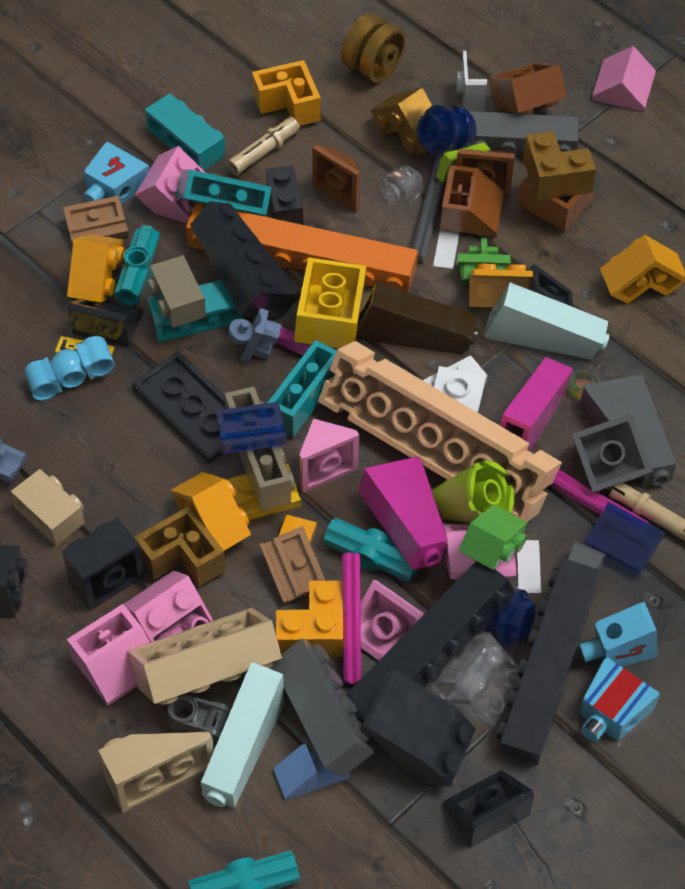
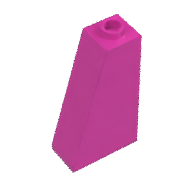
M545 357L503 413L500 422L501 427L530 443L527 449L530 452L566 394L573 368L548 357Z
M413 457L364 468L358 492L412 570L432 567L441 563L448 539L421 459Z

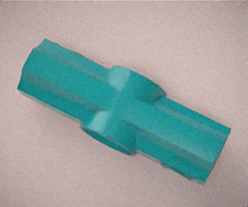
M142 225V227L136 229L131 245L124 253V265L114 292L115 299L120 301L122 305L133 307L134 304L140 303L147 279L151 278L150 265L153 263L160 241V232L154 230L152 226Z
M338 518L331 520L327 527L323 544L342 553H358L360 555L361 568L368 571L380 569L407 582L414 579L418 569L412 570L396 545L392 543L390 537L384 532L374 528L365 531Z
M289 850L256 861L253 858H241L227 864L222 871L188 880L190 889H279L299 883L300 876L292 851Z

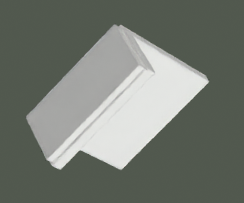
M463 51L461 71H457L456 80L457 93H461L463 115H468V111L484 112L487 79H468L467 53Z
M439 366L434 387L478 413L487 375Z

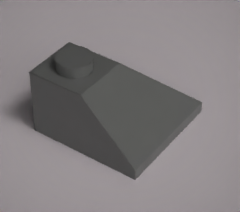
M632 413L572 434L574 446L593 493L653 473Z

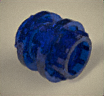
M433 105L420 117L417 126V134L421 145L428 152L435 155H443L444 153L470 147L474 142L477 132L473 115L460 105Z
M518 587L513 588L516 594L512 597L511 603L504 610L498 611L489 621L487 628L479 636L488 637L493 630L496 631L497 641L505 645H510L513 641L521 642L531 631L536 615V605L531 598H528L526 590Z

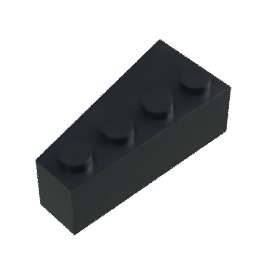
M209 201L191 222L190 226L240 315L256 316L259 309L262 308L269 311L267 317L282 318L300 298L301 293L236 212L235 208L230 203Z

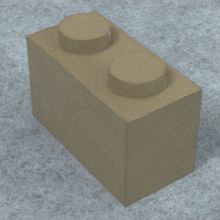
M184 255L150 265L151 278L147 279L149 290L152 296H158L159 301L157 303L161 316L163 318L168 317L172 328L206 317L205 298Z

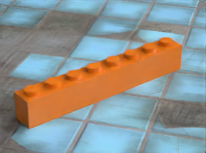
M196 202L186 225L187 246L203 250L190 224L206 204ZM236 211L281 268L306 272L308 257L365 265L367 267L364 286L374 287L375 283L378 282L405 292L410 291L417 270L418 250Z

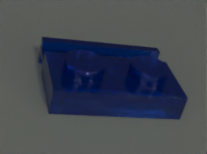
M279 402L216 410L223 454L287 445V435L284 429Z
M608 502L585 543L642 575L656 552L659 543L664 538L665 532Z

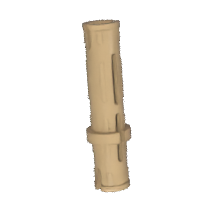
M289 116L278 126L267 129L264 133L265 135L227 161L230 171L238 176L273 149L282 147L286 139L300 131L298 122Z
M625 483L614 486L623 491L625 495L612 489L610 498L633 510L632 513L637 516L642 515L685 541L684 518L650 499L651 495L646 492L641 494Z

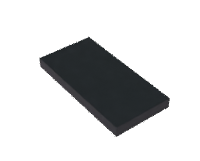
M179 351L131 383L132 389L208 464L236 445L225 418L224 394Z

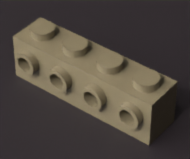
M255 387L224 393L225 418L260 511L291 504V490H295L294 477L291 471H287L283 449L277 446L274 426L268 423L266 406L263 401L260 402Z

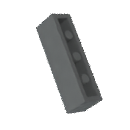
M468 111L466 147L484 142L491 149L490 151L515 153V157H523L527 134L554 131L561 152L577 150L578 117Z
M302 638L281 655L282 659L272 663L276 672L283 674L284 688L324 768L344 777L375 753L368 741L371 736L362 727L363 724L357 720L354 714L357 709L350 698L344 695L341 689L343 682L327 663L330 658L325 649L319 644L313 645Z

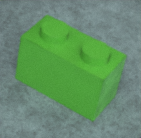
M493 504L470 523L459 552L494 570L503 561L508 563L514 552L519 553L527 540V535L523 533L528 522Z

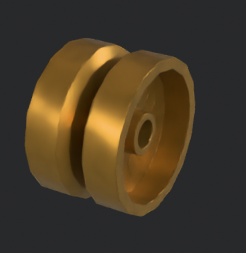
M374 13L363 14L349 29L343 41L341 61L343 65L353 71L361 72L362 76L375 83L382 82L392 74L404 54L407 40L406 33L393 24H387L385 19Z

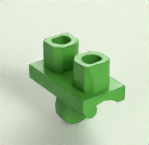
M481 238L480 246H469V254L458 253L456 271H460L461 283L469 285L470 271L476 269L478 264H496V270H506V266L511 263V255L498 254V247H488L487 238Z

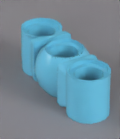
M100 336L89 337L81 344L75 345L77 351L64 349L59 351L51 362L46 357L43 360L33 361L28 364L24 369V374L33 398L39 401L47 400L57 393L63 392L61 386L75 387L80 385L85 380L87 374L90 379H93L95 376H103L109 373L115 365L105 339Z

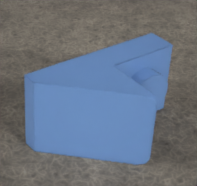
M306 744L298 747L273 768L285 801L350 778V772L342 777L325 769L316 750L309 753Z

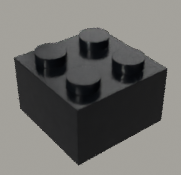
M118 517L109 523L106 522L99 525L94 532L86 537L74 540L62 551L69 584L90 611L144 578L139 544Z

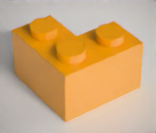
M304 60L252 72L253 97L260 114L287 108L289 115L298 122L299 126L321 121V97Z
M93 234L74 238L67 297L103 302L113 295L115 280L111 278L112 270L120 268V264L124 263L126 249L122 247L123 239Z
M645 234L634 240L630 246L612 257L608 263L600 268L611 296L627 304L649 288L668 296L685 283V269L678 254Z
M201 472L171 489L180 511L190 506L223 550L251 535L247 527L249 519L241 507L238 508L233 498L236 496L235 489L227 479Z
M309 581V610H276V638L281 655L303 638L313 645H321L329 655V658H343L342 581Z

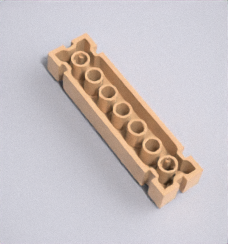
M354 341L337 349L330 367V371L335 373V376L325 381L318 402L336 413L343 410L348 411L349 421L411 458L419 457L424 466L447 480L478 462L489 460L498 463L508 474L504 476L507 485L512 484L514 505L511 514L526 522L539 514L548 494L543 489L553 483L562 464L561 461L542 450L535 454L527 450L530 444L389 360L375 361L373 359L375 352Z

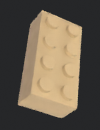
M253 608L127 651L138 689L154 704L158 703L160 705L172 703L178 699V695L189 691L191 693L203 692L210 688V684L220 680L223 682L236 680L242 676L241 673L248 671L252 662L269 668L273 665V661L282 659L272 620Z

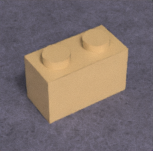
M41 469L11 491L15 508L55 546L85 524L82 512L84 506L74 494L69 496L55 476L51 475L49 477Z

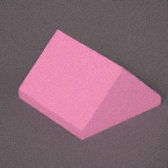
M631 46L603 60L591 100L644 112L656 70L634 46Z
M313 419L299 454L300 489L303 493L358 470L359 434L357 430Z
M373 580L361 601V648L377 660H380L424 613L377 580Z

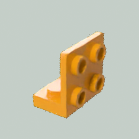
M496 264L476 265V269H472L469 274V307L493 308L510 282L528 289L529 278L533 277V271H526V265H508L506 270H496Z

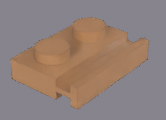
M119 195L63 207L72 247L74 238L88 234L117 239L129 236Z
M303 526L275 537L272 541L260 544L285 605L297 598L300 599L309 595V581H326Z

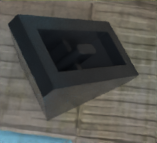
M537 265L530 266V271H533V277L529 278L528 290L573 307L572 291Z

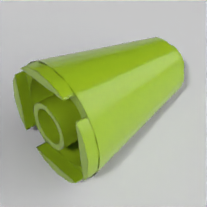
M493 461L478 462L432 489L431 491L441 520L471 523L493 504L511 513L514 505V490L512 484L507 485L504 476L508 474L505 469Z

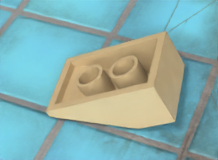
M209 732L132 734L124 738L110 740L98 752L105 780L122 813L204 773L214 748L213 739Z

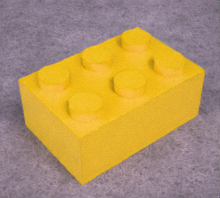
M308 257L296 317L294 342L312 345L317 340L329 347L339 349L355 341L367 266Z

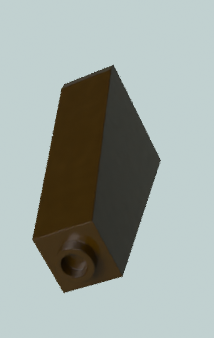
M376 282L360 311L356 339L464 354L469 344L474 345L479 328L475 327L477 318L475 314Z

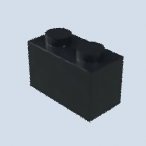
M294 166L265 169L266 186L272 187L269 199L272 218L304 225L303 204Z

